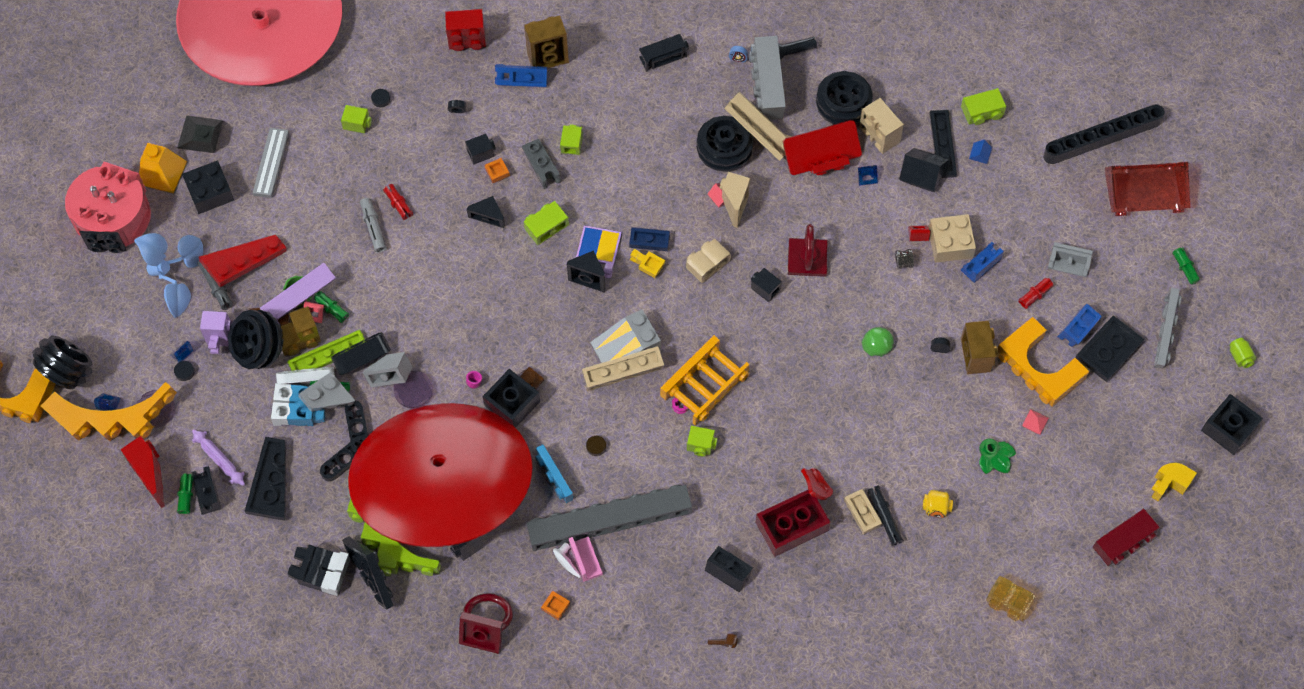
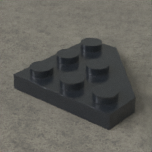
M350 536L343 539L344 547L349 554L351 562L355 563L359 570H362L359 574L367 587H370L372 592L376 594L374 598L378 604L386 610L393 607L394 605L391 600L393 594L389 587H386L384 582L386 576L378 566L379 558L376 552L369 550L366 545L363 546L358 540L356 541Z

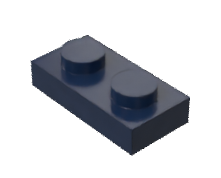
M631 227L629 248L668 252L670 231Z

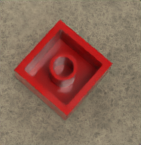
M482 9L445 11L449 50L461 51L464 48L479 50L482 47H486Z

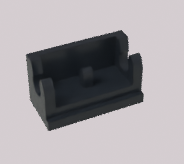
M203 467V473L193 471V483L201 515L221 510L210 467Z
M720 546L709 557L705 567L707 573L738 592L741 591L744 582L749 579L753 570L752 566Z

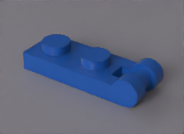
M495 65V72H497V77H495L496 85L547 87V67ZM504 73H509V78H505Z

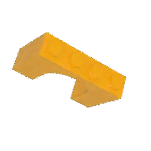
M1032 317L998 345V358L1004 363L1007 362L1011 366L1012 372L1016 376H1021L1025 380L1027 387L1039 394L1043 403H1049L1053 407L1087 378L1089 371L1076 358L1071 360L1061 370L1052 374L1036 371L1028 362L1027 352L1044 338L1047 330Z
M0 360V371H1V368H2V366H3V363H2L1 360ZM35 368L27 386L19 395L12 398H0L1 413L10 418L13 415L18 416L20 420L26 423H31V421L39 422L44 411L41 405L51 396L56 384L44 377Z

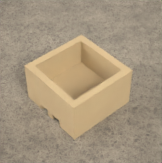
M881 98L862 109L859 128L866 136L870 135L871 142L874 140L877 142L874 145L882 154L900 143L904 124Z

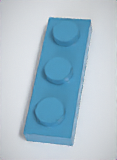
M542 444L536 448V461L540 467H545L547 470L545 472L546 478L549 483L554 482L557 487L555 492L560 500L564 499L567 504L573 500V493Z

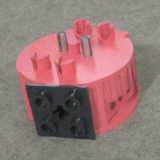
M103 162L101 167H94L80 174L70 185L65 197V209L78 235L82 237L87 248L92 252L109 250L112 253H120V251H126V246L134 243V240L142 236L146 231L151 217L150 204L145 195L147 190L139 173L107 162Z

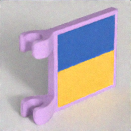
M584 226L576 257L594 250L599 263L605 264V278H611L622 232Z

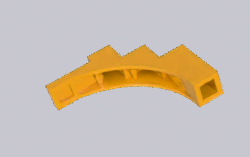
M165 382L150 398L136 405L112 411L81 408L66 401L54 392L41 407L78 441L81 438L87 437L93 427L109 441L116 438L123 427L134 437L142 436L145 439L154 428L150 420L159 415L160 410L174 399L177 392Z

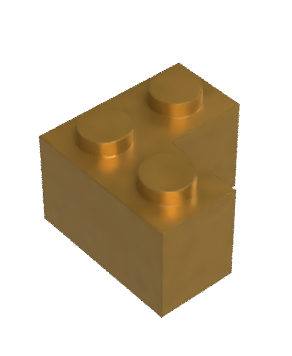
M308 306L289 313L292 322L281 326L284 338L282 348L284 356L296 355L301 349L306 347L311 349L316 347L319 342H322Z

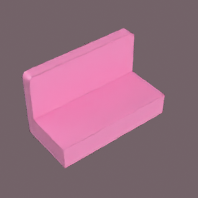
M573 537L569 538V545L583 582L602 576L603 573L589 537L574 541Z

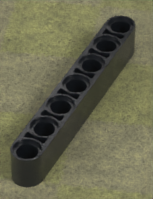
M1151 105L1053 140L1046 145L1043 158L1048 164H1056L1156 128L1161 124L1165 110L1160 105Z

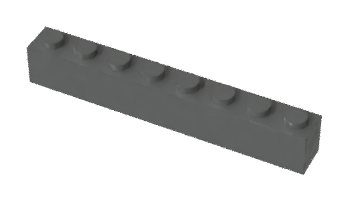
M677 484L662 491L661 489H655L645 495L635 494L628 499H614L610 503L603 505L597 503L586 509L576 508L565 514L555 513L544 519L534 518L527 522V529L532 550L537 551L569 543V538L573 537L574 541L586 537L592 538L692 514V505L686 485L681 486Z

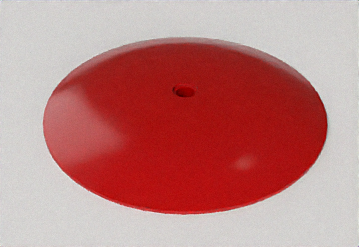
M432 404L398 414L370 433L354 455L349 470L348 488L353 506L359 516L379 534L391 540L412 546H451L474 540L489 533L504 523L518 509L530 487L533 469L532 458L528 445L521 433L497 414L487 409L467 404Z

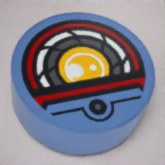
M733 46L730 49V60L745 62L747 60L748 51L744 47Z

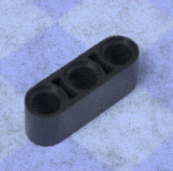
M379 332L331 356V359L339 375H343L388 353L391 349L383 332Z

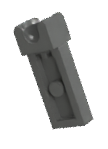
M539 139L522 145V149L543 189L548 188L546 184L548 178H553L556 183L561 182L556 166L552 163Z

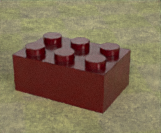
M809 490L757 513L755 521L774 557L828 532L831 523L818 499L811 496Z

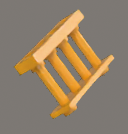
M715 335L660 388V396L664 400H667L670 396L675 397L694 413L693 424L695 426L700 421L704 422L709 416L710 410L739 381L744 382L749 376L750 364L746 362L739 368L719 351L720 340ZM710 356L712 358L715 357L734 373L728 381L706 364V360ZM696 370H702L721 388L715 394H712L693 378V373ZM683 383H688L708 401L700 408L679 391V387Z

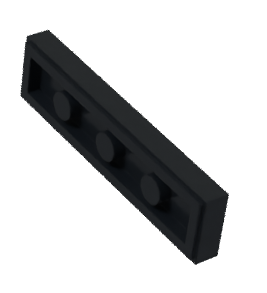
M931 110L929 115L934 154L949 159L942 178L957 177L949 110Z

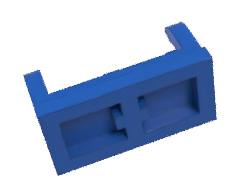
M990 242L983 251L961 269L974 283L1002 259L1004 250L999 248L996 251L993 247V242Z
M1086 304L1076 313L1057 337L1061 340L1067 339L1069 341L1068 345L1071 347L1075 344L1078 345L1102 316Z

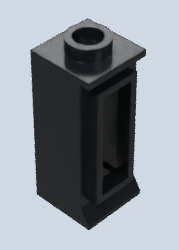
M677 34L639 48L642 55L639 58L647 72L650 68L655 69L682 59L683 56L686 58L689 45L686 39L683 40L681 34Z

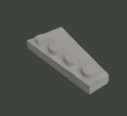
M1171 288L1165 295L1164 301L1168 303L1165 304L1162 312L1165 322H1162L1159 332L1161 341H1158L1154 364L1156 368L1162 369L1170 360L1171 353H1168V347L1172 345L1174 340V334L1171 333L1172 326H1176L1178 315L1175 314L1176 307L1179 308L1181 303L1179 289Z

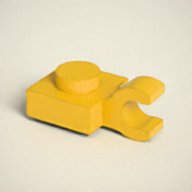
M634 249L630 254V260L640 264L639 270L653 278L657 277L665 264L664 259L649 251L644 255Z

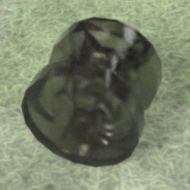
M907 249L903 252L900 250L895 251L897 269L914 267L912 249Z

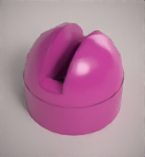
M477 371L469 372L466 375L467 386L472 389L478 388L482 383V375Z

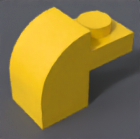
M1168 463L1162 466L1155 475V478L1158 480L1151 489L1154 491L1152 498L1159 501L1168 486L1183 495L1197 473L1180 463Z

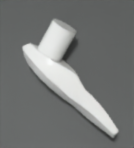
M564 543L559 549L554 548L553 552L561 565L570 573L580 578V573L565 555L571 548L569 544Z

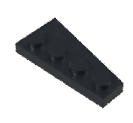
M265 437L245 507V513L285 521L286 441Z

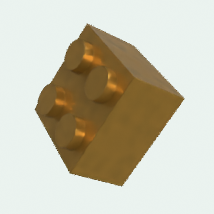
M989 321L965 323L961 343L967 374L991 372L992 366H995L998 349L993 344L995 333L994 328H990Z

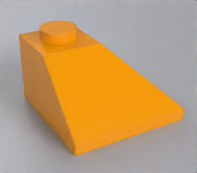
M147 143L140 159L139 175L145 187L174 194L187 161L166 147Z

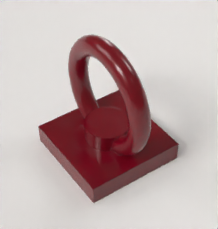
M812 224L806 226L805 239L789 238L788 275L827 276L828 240L814 239V226Z
M491 593L479 594L471 598L465 604L460 616L459 644L499 654L502 644V631L510 625L513 618V610L510 603L503 597ZM481 602H494L503 608L505 616L502 621L471 614L474 606Z

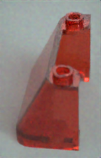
M1188 162L1105 167L1111 213L1115 212V216H1127V212L1169 209H1172L1173 213H1183L1184 209L1190 208Z

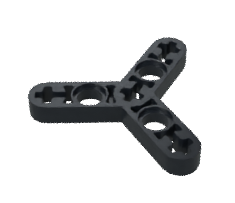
M355 400L353 405L348 406L346 404L345 406L350 442L320 467V474L325 481L337 479L350 468L354 455L358 450L356 444L360 445L368 437L364 409L359 401ZM353 406H356L358 409L356 411L358 418L355 419L352 411H350ZM356 424L363 426L362 431L359 433L352 431L353 426ZM343 455L351 457L350 461L346 464L340 462V458ZM336 461L337 464H338V466L341 467V468L338 469L337 466L335 467V464H334L333 462ZM327 468L333 469V474H326L325 470Z

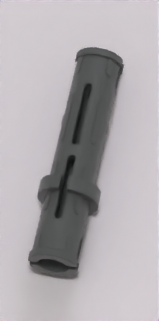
M198 261L197 265L204 274L212 289L211 293L213 297L217 298L221 309H228L225 302L231 308L233 302L226 293L225 285L220 287Z

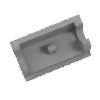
M1054 242L1048 269L1086 277L1093 251Z

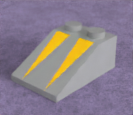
M643 309L623 318L590 342L601 363L657 346L661 350V340Z

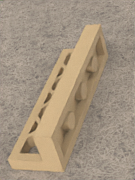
M739 91L724 109L780 161L785 154L783 140L788 137Z
M657 346L583 368L582 373L586 383V390L591 391L661 370L664 367V363Z

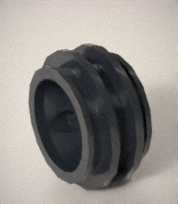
M848 71L833 72L826 76L818 85L816 106L820 115L833 125L853 120L855 124H858L861 119L862 109L872 103L873 92L870 84L864 77Z
M732 116L713 117L705 122L698 131L696 146L698 156L706 166L713 170L723 172L737 170L745 165L752 155L753 136ZM709 144H714L715 147L711 148Z
M264 310L243 311L230 326L228 347L232 357L244 368H268L279 358L283 348V330L280 323L270 312Z
M52 335L48 339L40 340L39 347L35 348L32 352L35 368L44 377L66 389H75L77 386H83L86 383L85 377L88 378L92 374V360L76 344L61 337Z

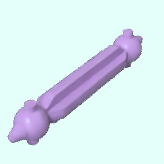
M193 429L194 436L192 442L200 443L205 453L227 476L231 477V484L235 483L244 486L243 476L245 473L237 472L236 467L211 440L206 439V431L202 432Z

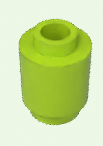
M1244 338L1233 340L1229 344L1230 352L1238 367L1249 368L1254 365L1256 356L1248 341H1245Z

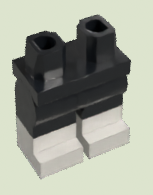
M308 545V548L297 547L294 558L303 562L301 567L291 564L287 573L288 577L297 580L299 585L338 596L343 576H345L350 562L349 554L332 552L313 545Z

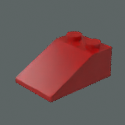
M139 436L120 450L156 502L163 508L165 502L161 467L157 460L160 456L149 439L145 441L142 436Z

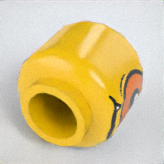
M930 490L928 494H924L922 510H925L927 516L945 518L947 512H952L953 500H949L947 492Z

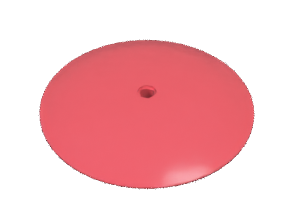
M180 0L176 15L177 33L188 57L210 76L237 85L261 86L274 84L303 73L325 55L333 44L341 25L342 1Z

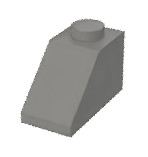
M405 352L388 354L366 368L363 374L370 387L405 383L411 372L412 365Z

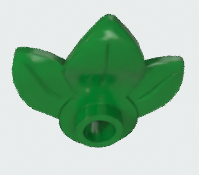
M991 438L983 440L979 446L981 453L979 465L982 471L988 474L994 468L1001 473H1009L1011 466L1009 458L1016 454L1015 449L1006 442L997 443ZM988 445L992 446V452L988 450Z

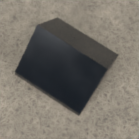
M913 148L904 156L899 180L935 193L949 163V159Z
M594 250L567 262L568 281L603 293L605 292V273Z

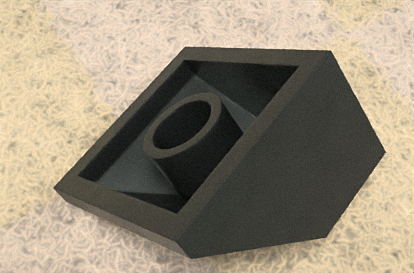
M186 115L177 148L215 153L223 120Z

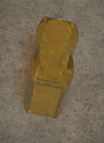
M999 576L986 601L989 602L988 605L992 609L997 611L1001 609L1007 612V616L1010 619L1023 621L1036 596L1010 580Z

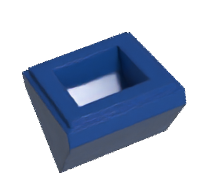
M985 139L974 142L969 159L987 164L992 147Z

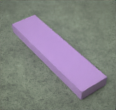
M322 263L260 307V310L270 312L278 321L336 278L326 264Z

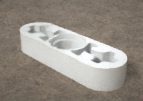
M334 367L277 372L276 380L278 384L316 381L330 372L335 376Z

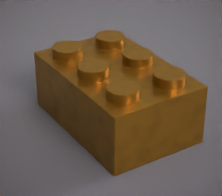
M560 15L551 16L537 22L532 21L524 25L527 55L531 66L547 67L548 69L569 63L567 33Z

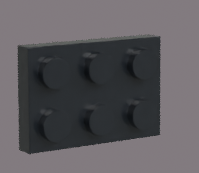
M1113 315L1076 355V359L1104 381L1108 382L1145 339Z

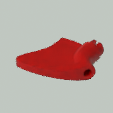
M803 468L801 470L811 496L820 500H827L833 494V489L818 469L811 468L808 470Z

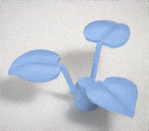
M156 233L144 234L134 241L147 263L148 274L159 276V279L172 283L165 286L164 298L169 311L174 318H177L189 305L191 293L185 284H177L176 280L165 276V274L170 270L169 264L184 260L188 268L198 266L199 256H203L202 241L193 235L183 236L178 242V252L181 257L165 261L163 260L166 258L164 253L168 249L165 238Z

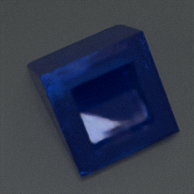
M184 341L170 356L178 363L183 361L193 352L190 342Z

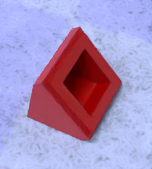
M927 225L908 227L909 241H929L930 229Z

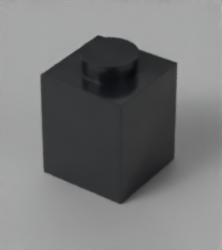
M487 134L465 141L466 150L473 165L494 157L496 147L492 139L489 140Z
M765 268L760 272L757 271L751 278V289L767 302L781 290L782 281Z

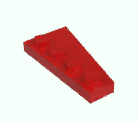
M275 234L199 256V262L216 283L222 287L282 255L287 250L286 246Z

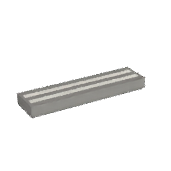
M269 129L253 189V196L272 198L289 135L288 130Z

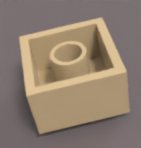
M969 214L930 219L928 228L930 229V241L935 263L974 257L976 247Z

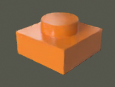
M502 158L484 165L492 183L510 176Z
M552 591L541 606V610L559 621L570 605V601Z

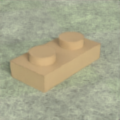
M863 489L844 497V501L863 535L882 525Z

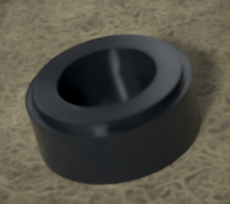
M385 89L375 90L371 95L373 105L379 108L387 106L390 103L389 92Z
M451 100L448 102L447 110L451 113L466 112V102Z
M937 337L931 341V351L938 353H948L950 351L951 342L948 339Z
M181 361L175 365L174 374L178 380L188 381L194 376L195 369L189 361Z

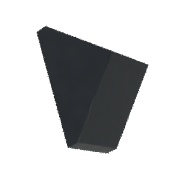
M493 196L467 207L468 218L501 228L505 227L504 216Z

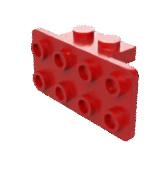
M853 120L795 135L783 140L788 169L791 175L808 171L816 175H823L830 169L841 170L845 168L844 165L850 164V159L862 155L856 124Z

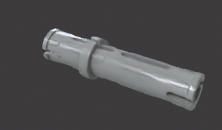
M364 198L359 203L364 214L363 220L366 222L374 251L376 253L386 251L387 247L377 220L378 214L374 211L372 199Z

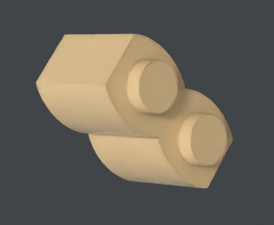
M713 239L710 242H705L700 251L693 252L687 257L686 268L701 283H704L730 262L731 254L716 239Z

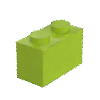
M997 88L964 97L961 108L969 125H980L985 120L1000 119L1005 113L1006 105Z
M555 201L545 204L540 211L530 214L523 221L524 229L537 245L569 226L568 216Z

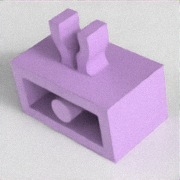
M203 311L200 330L208 348L211 349V354H219L220 346H228V333L232 320L229 319L227 312Z

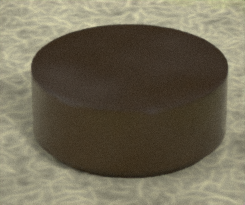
M598 435L590 437L586 442L587 452L592 456L602 455L606 450L604 438Z

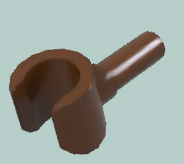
M727 634L726 640L708 639V645H724L725 647L731 645V648H735L738 642V638L734 634Z

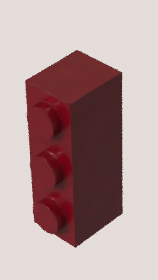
M1143 508L1098 539L1093 545V549L1107 566L1113 563L1116 566L1125 559L1124 555L1129 552L1131 554L1137 552L1141 548L1140 544L1145 541L1147 543L1153 541L1157 537L1156 533L1160 527Z

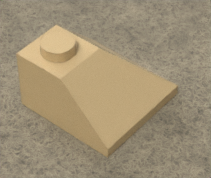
M728 172L726 179L722 178L720 189H722V199L732 225L738 228L749 197L750 178Z

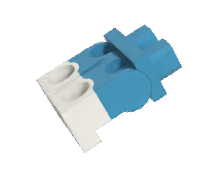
M275 383L271 415L273 426H313L314 423L325 422V409L311 412L298 397L299 393L307 389L308 386Z

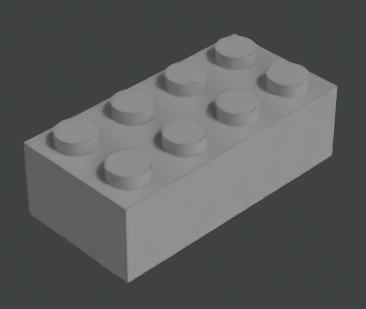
M777 36L755 37L754 43L751 44V51H749L750 63L753 62L751 77L752 80H755L753 95L754 98H757L755 106L769 120L782 119L786 106Z

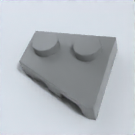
M331 372L299 393L298 396L311 412L323 408H336L338 405L348 404L349 406L355 402L353 397Z

